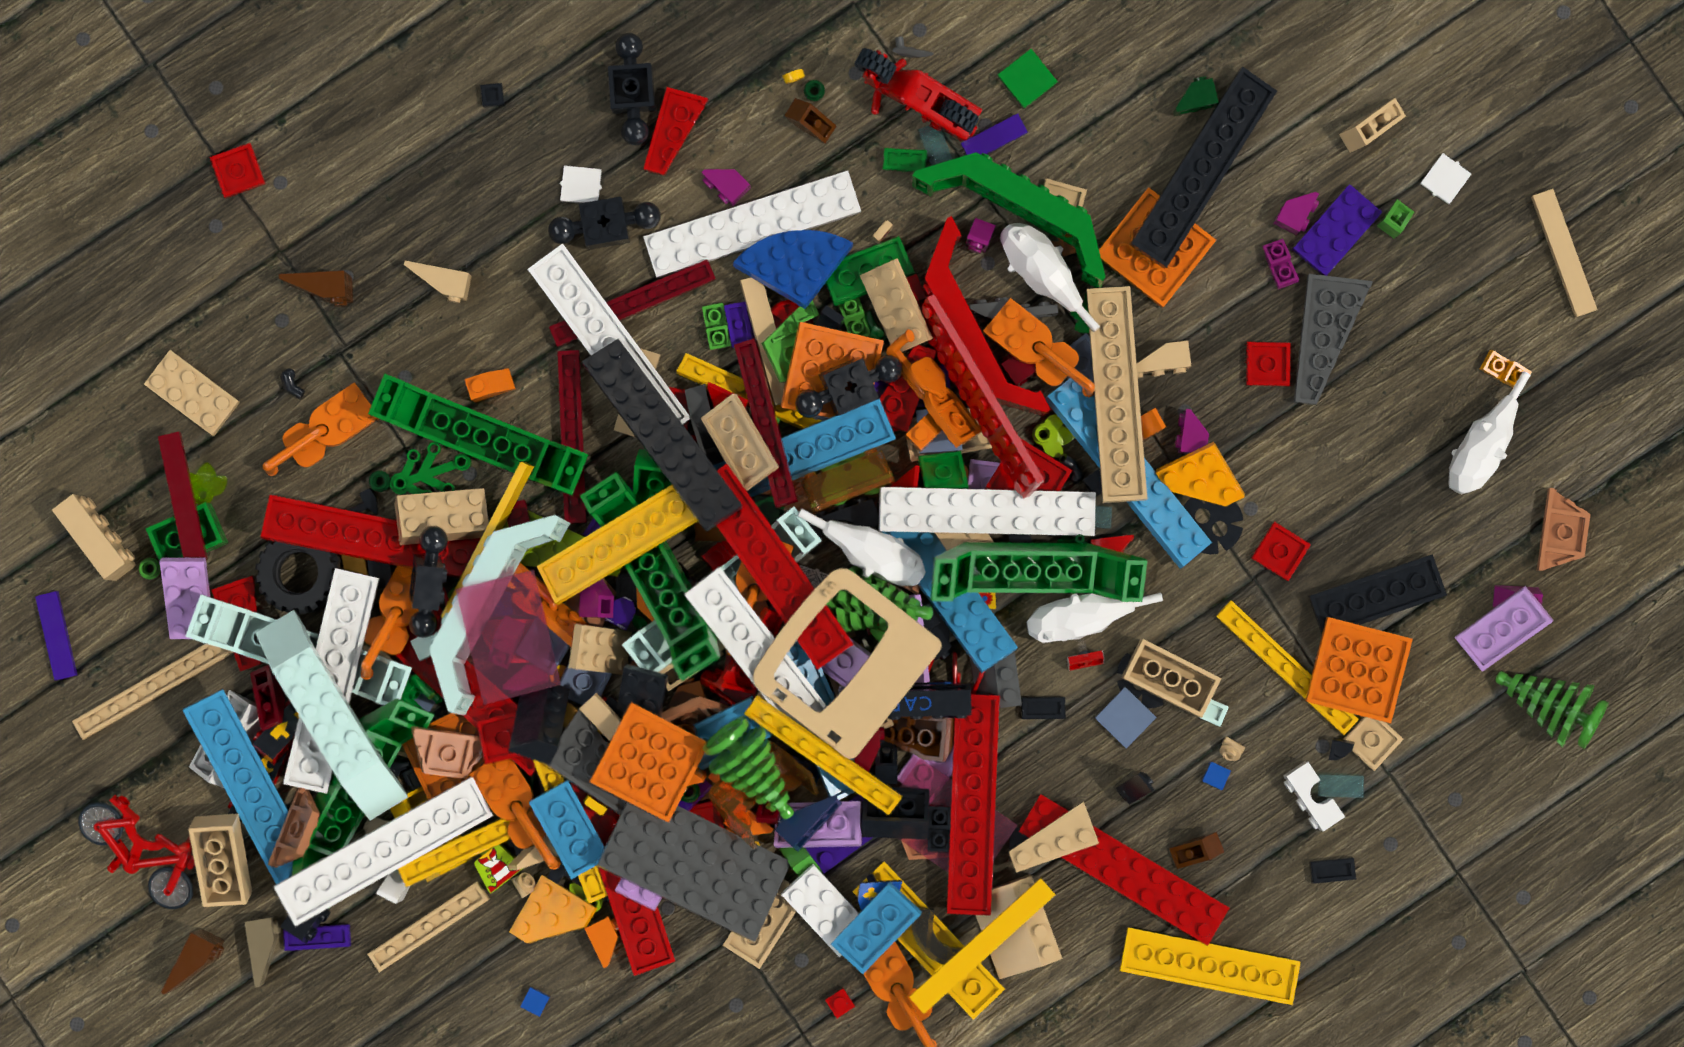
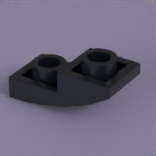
M929 806L927 853H949L951 807Z

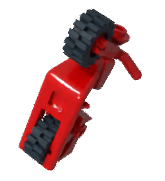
M862 48L854 65L864 72L862 75L865 78L864 83L875 89L871 107L873 115L879 113L881 97L884 94L896 102L906 105V111L912 108L920 113L923 123L930 122L929 126L937 131L943 130L961 142L975 134L977 130L976 124L979 120L978 116L982 112L980 107L928 76L927 72L901 70L907 63L905 59H900L894 64L890 62L885 53L881 54L879 50L873 52L871 49Z

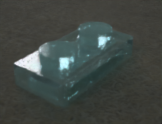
M930 126L918 129L923 146L928 151L927 156L931 166L952 160L942 131H937Z

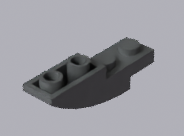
M997 298L995 302L987 303L986 300L973 301L974 304H971L969 308L974 315L991 322L1007 303L1008 298ZM1042 302L1037 307H1030V304L1020 305L1036 318L1052 317L1058 314L1057 305H1052V302Z
M706 383L685 389L688 410L698 446L712 465L724 461L701 420L705 414L713 409Z

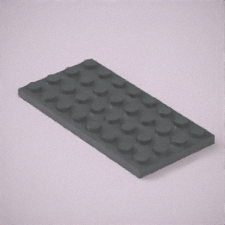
M626 801L596 866L733 933L756 942L790 864L787 859L680 806L676 807L670 821L667 822Z

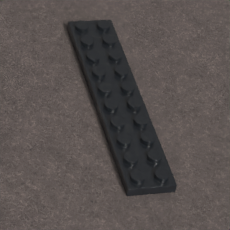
M1241 67L1133 237L1129 244L1162 268L1168 267L1277 93L1276 89L1246 68Z
M619 339L582 361L585 369L705 532L743 508L741 502Z

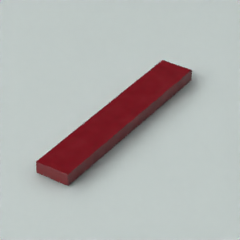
M181 432L158 436L183 558H206L208 560Z

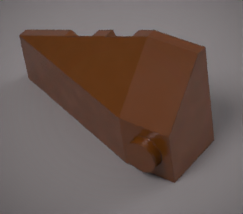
M923 716L922 719H911L910 717H901V719L892 720L894 725L884 729V741L890 742L923 760L945 762L954 746L955 718L934 719L932 716Z

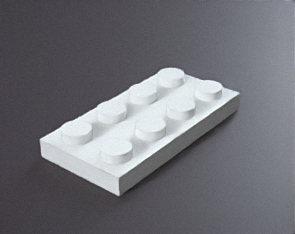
M812 864L783 890L781 895L827 945L841 957L842 955L831 943L859 913L820 870Z

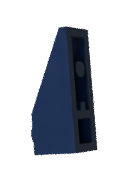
M834 795L799 809L789 819L781 818L777 823L775 831L798 852L842 805V802Z

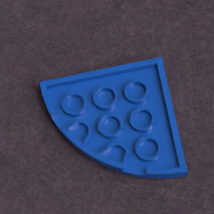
M815 230L782 232L766 237L747 248L733 262V267L806 309L853 248V242L831 233Z

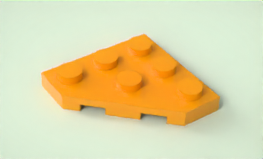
M1214 442L1156 469V474L1160 481L1174 493L1222 506L1230 505L1245 497V493Z
M541 875L534 887V891L530 894L509 932L525 943H533L541 939L586 928L597 908L550 880L547 876Z

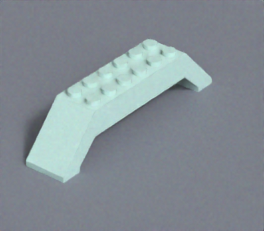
M793 507L771 527L782 542L794 546L791 555L796 562H799L822 540L806 520L798 517L799 512ZM735 555L721 569L738 590L736 575L741 560L738 555ZM655 620L622 644L640 668L660 672L671 664L672 658L669 645Z
M553 515L495 531L486 538L483 552L475 558L472 572L464 578L461 592L457 593L453 598V606L450 612L444 615L439 632H436L430 641L432 645L429 650L447 709L451 713L466 715L475 698L470 691L464 664L527 549L553 540L560 542L570 525L568 521Z
M200 595L185 637L269 664L256 632L277 619ZM306 630L316 649L319 634ZM362 649L352 693L382 705H386L396 698L401 700L412 668L378 655L371 667L374 672L373 677L365 680L360 674L361 663L368 651Z
M292 610L256 632L271 670L341 785L368 819H374L408 798L399 780L381 758L314 648L306 628L296 611Z

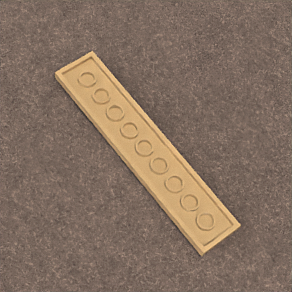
M1130 286L1087 289L1088 313L1100 326L1095 332L1089 327L1093 383L1095 385L1094 397L1103 503L1146 501L1147 487Z

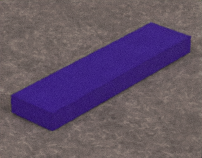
M59 591L35 596L54 681L78 676Z

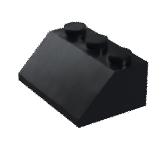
M890 787L899 793L902 798L889 815L863 797L862 837L928 840L929 789Z

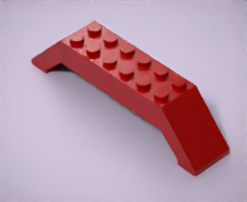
M950 216L946 219L927 270L922 288L926 298L933 294L936 296L998 403L1044 416L1051 409L1041 390L1035 393L1007 383L948 267L954 246L961 239V233L953 217Z

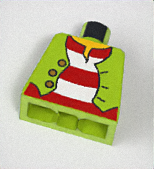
M503 844L480 853L481 857L474 862L490 894L522 870H509L508 865L516 856Z

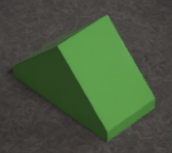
M1397 199L1377 227L1395 239L1402 233L1414 211Z
M802 847L798 852L794 848H780V851L798 876L812 864L821 873L823 872L805 847Z

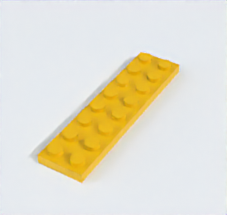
M671 485L541 563L537 568L554 603L559 605L696 523L697 519Z
M885 861L871 873L876 876L877 881L902 880ZM902 880L900 892L916 905L922 913L900 935L898 940L933 975L960 951L964 945ZM859 885L853 890V893L857 897ZM980 963L948 993L974 1020L1005 988Z
M1127 927L1119 970L1293 1005L1301 962L1209 943L1206 946L1196 940Z

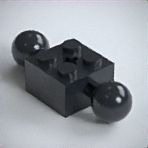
M625 33L617 39L615 44L617 54L624 59V65L608 66L610 106L613 114L627 113L628 120L624 122L621 128V134L625 142L630 145H640L646 141L649 135L648 126L640 118V112L656 111L653 68L651 63L637 64L636 59L643 50L642 41L636 34ZM631 85L635 86L636 90L634 92H629Z
M621 196L579 204L581 221L573 222L567 217H557L550 222L548 233L550 238L558 244H567L573 240L576 234L584 233L585 244L588 250L631 243L628 225L636 224L642 229H652L660 222L661 213L659 208L652 202H642L636 206L633 212L625 213L624 202ZM602 220L610 221L606 224L607 227H603L600 224Z
M886 355L876 362L874 369L868 371L863 358L856 357L819 373L818 375L824 390L821 392L804 390L799 393L795 401L796 409L800 415L811 418L821 412L823 404L830 402L834 414L839 416L879 399L873 383L879 380L884 383L897 381L902 374V364L898 358ZM847 382L852 383L850 391L845 390V387L848 386Z
M429 526L421 532L419 542L422 549L426 552L425 555L414 554L409 598L412 608L418 609V611L411 616L409 628L419 638H427L435 633L437 619L431 612L432 610H439V604L444 602L442 582L446 583L447 569H445V563H442L441 557L438 555L446 548L448 536L438 526Z

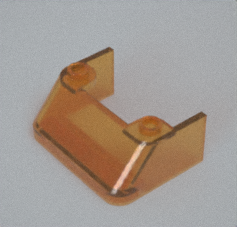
M872 448L865 451V456L819 474H816L814 471L804 475L801 485L813 515L817 514L818 511L887 484L892 486L895 480L883 451H877V448Z
M769 742L771 745L769 752L770 754L774 753L776 759L774 765L780 771L777 779L782 778L785 783L782 790L793 791L802 784L815 796L818 795L819 792L812 773L779 745ZM722 779L719 780L709 790V798L731 830L750 847L755 849L757 845L750 830L752 821L746 813L757 803L754 800L755 796L749 798L743 792L744 789H735L731 787L732 782L727 781L726 783Z

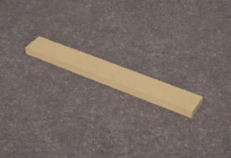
M204 644L72 722L82 740H85L234 653L220 647Z

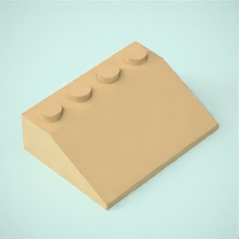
M1030 874L992 888L991 916L976 915L981 931L1034 884ZM1043 907L990 954L999 979L1036 969L1062 959Z

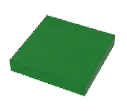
M1032 49L1028 50L997 75L1023 109L1058 83Z
M961 451L918 456L923 488H969Z

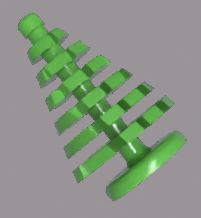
M852 566L848 569L915 621L919 617L926 620L932 618L933 609L928 606L922 607L920 601L912 597L910 599L909 594L904 591L899 592L898 588L891 584L888 587L886 581L878 577L876 578L874 575H870L868 578L865 577L863 569L857 566ZM846 589L840 590L826 604L845 632L878 628V623L881 627L888 626V622Z
M1503 671L1497 674L1496 683L1508 687L1507 694L1511 698L1515 692L1520 694L1517 704L1521 708L1528 698L1531 699L1527 709V714L1531 718L1536 713L1539 705L1543 706L1537 719V724L1541 728L1552 711L1555 712L1547 729V734L1551 738L1555 735L1564 718H1567L1557 740L1561 747L1569 739L1576 724H1579L1583 727V730L1578 739V745L1585 749L1609 704L1605 700H1600L1592 713L1586 714L1583 711L1593 692L1594 685L1587 684L1574 706L1571 707L1580 683L1572 682L1562 700L1559 701L1558 699L1566 681L1558 680L1553 690L1547 695V689L1552 679L1544 678L1538 689H1535L1534 685L1538 677L1530 676L1526 683L1521 682L1523 679L1522 674H1516L1514 678L1508 676L1509 674Z
M744 716L727 723L703 747L707 755L719 753L710 763L709 770L715 775L720 774V779L726 783L727 781L732 782L731 787L739 790L744 789L743 792L749 798L755 796L754 800L759 805L769 801L766 808L772 812L778 809L783 819L792 817L794 810L786 803L789 800L787 791L779 794L784 788L785 783L782 778L777 779L780 771L774 765L776 760L774 753L770 754L769 752L771 749L769 740L766 738L764 741L766 737L764 728L761 726L759 728L755 727L750 729L748 733L745 732L749 723Z

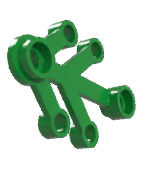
M431 442L427 447L428 453L419 472L411 476L410 474L415 463L421 459V454L415 449L408 451V460L402 472L392 476L390 488L394 493L400 495L407 492L411 494L433 493L430 490L424 491L412 485L422 481L442 492H445L446 486H451L452 491H455L453 484L444 483L433 477L455 469L467 471L472 465V460L468 455L461 453L456 455L453 461L431 468L436 456L441 452V446L436 442ZM433 445L438 446V451L435 453L431 452ZM413 452H416L418 455L417 459L412 460L410 458V455ZM460 458L465 459V465L459 466L458 461ZM398 480L404 481L403 487L399 488L397 486Z

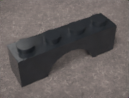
M867 496L855 500L856 504L850 507L847 504L837 506L833 513L827 514L826 511L815 514V516L826 522L830 520L837 522L846 521L856 526L870 528L879 525V515L873 498L868 500ZM806 521L821 539L823 530Z

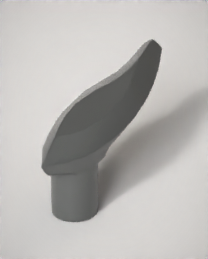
M903 37L895 38L896 48L892 51L900 56L919 58L933 55V52L905 47Z

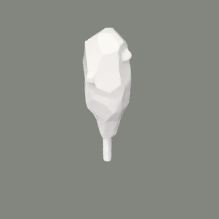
M1013 223L1006 226L1001 232L1000 240L1010 262L1008 271H1016L1037 294L1055 300L1070 312L1076 311L1093 332L1097 331L1100 326L1082 306L1083 300L1072 280L1071 271L1061 256L1063 248L1061 246L1054 247L1045 234L1029 225Z
M1525 371L1521 373L1510 394L1504 396L1488 414L1474 421L1459 448L1452 451L1453 458L1449 466L1448 484L1449 488L1456 493L1462 495L1482 488L1499 467L1501 460L1507 457L1505 451L1513 436V424L1519 405L1517 397L1529 379V373Z
M801 509L798 517L821 528L824 535L841 547L851 564L863 569V574L867 578L870 575H874L898 586H914L921 581L926 573L920 555L904 544L902 538L897 539L894 536L881 533L870 527L850 525L833 520L826 522L804 509Z
M1092 593L1084 595L1072 594L1069 598L1056 600L1037 608L1026 622L1028 634L1042 643L1081 639L1085 636L1102 632L1113 621L1135 611V607L1161 602L1163 597L1161 593L1144 596L1142 602H1121L1117 599Z

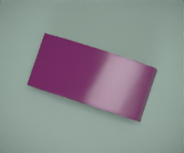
M1280 239L1264 245V254L1277 288L1281 289L1297 283L1299 278L1291 262V255L1284 240Z

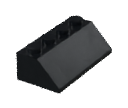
M547 682L521 690L508 748L509 752L551 765L560 745L570 689Z

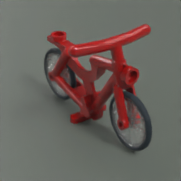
M114 795L109 800L123 815H120L111 805L101 802L92 803L83 808L78 819L79 829L83 836L94 844L108 845L116 855L107 866V870L110 873H114L121 864L124 871L129 874L136 873L140 868L176 864L175 867H162L153 872L148 881V890L152 899L158 905L167 909H179L189 903L193 895V885L190 878L183 871L186 867L191 870L195 866L190 836L180 845L175 844L162 834H157L155 841L143 839L136 832L135 828L140 817L128 807L130 802L125 796L118 797ZM123 829H125L129 839L133 842L131 851L128 850L120 839ZM165 847L176 854L140 859L143 849L160 850Z

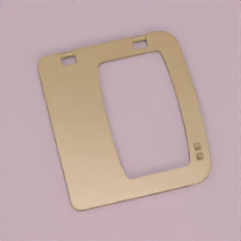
M840 568L832 571L792 615L755 668L753 680L760 692L778 704L844 757L852 759L861 752L941 649V641L854 572ZM846 589L888 622V628L874 651L847 686L823 711L817 712L777 682L774 674L792 645L813 618L840 590ZM776 688L787 695L783 701L773 694ZM831 730L841 737L837 743L827 736Z

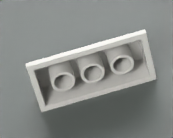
M229 690L227 697L253 744V738L261 731L256 703ZM200 745L189 768L208 783L224 788L202 745Z

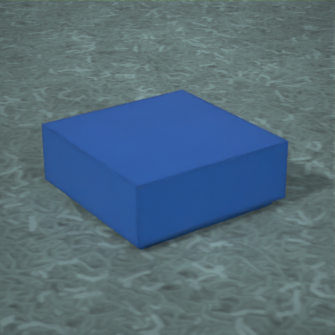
M1210 761L1202 782L1223 790L1231 770Z
M530 987L520 1007L540 1017L550 996Z

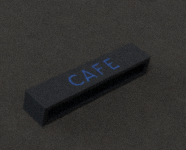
M971 683L912 685L890 713L888 719L898 720L901 717L922 719L923 716H932L934 719H942L945 716L966 718L967 715H972ZM839 686L838 695L846 686Z

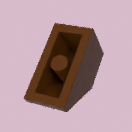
M797 98L794 99L784 115L795 126L825 144L836 128V125L811 103Z
M695 678L684 681L683 686L678 687L666 710L681 705L692 698L699 696L706 698L701 681H696Z
M1217 832L1199 836L1169 848L1177 869L1211 860L1224 853Z

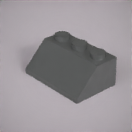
M1015 651L985 671L975 693L981 695H1000L999 708L1022 705ZM970 658L973 683L975 684L980 670Z

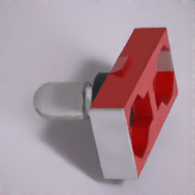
M1083 638L1077 640L1078 655L1067 657L1069 671L1104 664L1103 650L1090 653Z

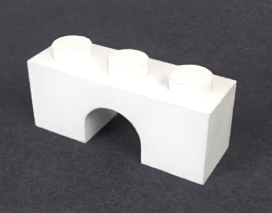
M1304 761L1283 775L1286 779L1283 782L1290 793L1294 791L1298 797L1296 803L1302 811L1306 810L1310 815L1308 821L1315 830L1318 828L1320 831H1325L1345 817L1332 798H1328L1321 803H1316L1312 800L1310 795L1311 788L1320 779L1309 762Z

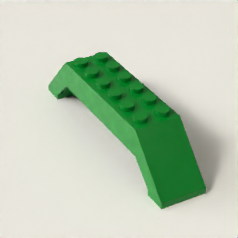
M975 152L916 170L913 173L912 187L930 197L934 192L964 186L1054 237L1062 239L1065 243L1076 249L1083 272L1081 280L1094 288L1102 287L1105 272L1091 216L1087 214L1088 211L1085 208L1069 204V201L1061 195L1056 197L1049 193L1050 190L1040 184L1037 186L1031 183V180L1023 174L1018 176L1011 172L1012 169L1002 163L998 165L985 153L980 155ZM1066 233H1068V234H1070V235H1072V236H1071V237H1066L1065 235H1066Z
M385 373L368 412L369 415L511 473H515L520 462L528 463L534 466L528 478L529 480L569 495H573L588 458L586 453L497 420Z
M617 472L580 495L589 514L594 517L601 527L641 504L640 500ZM667 541L662 542L625 565L627 571L669 645L672 658L671 663L680 680H686L719 659L720 654L716 635L684 595L692 586Z
M964 542L934 557L930 600L953 601L954 598L965 593H1094L1117 599L1121 602H1142L1148 560L1089 543Z
M396 698L360 718L359 722L390 769L401 746L413 738L412 726L428 728L434 714ZM334 772L332 773L328 792H318L314 799L320 813L318 824L312 832L309 847L304 855L293 860L292 876L347 846L365 815L341 785Z

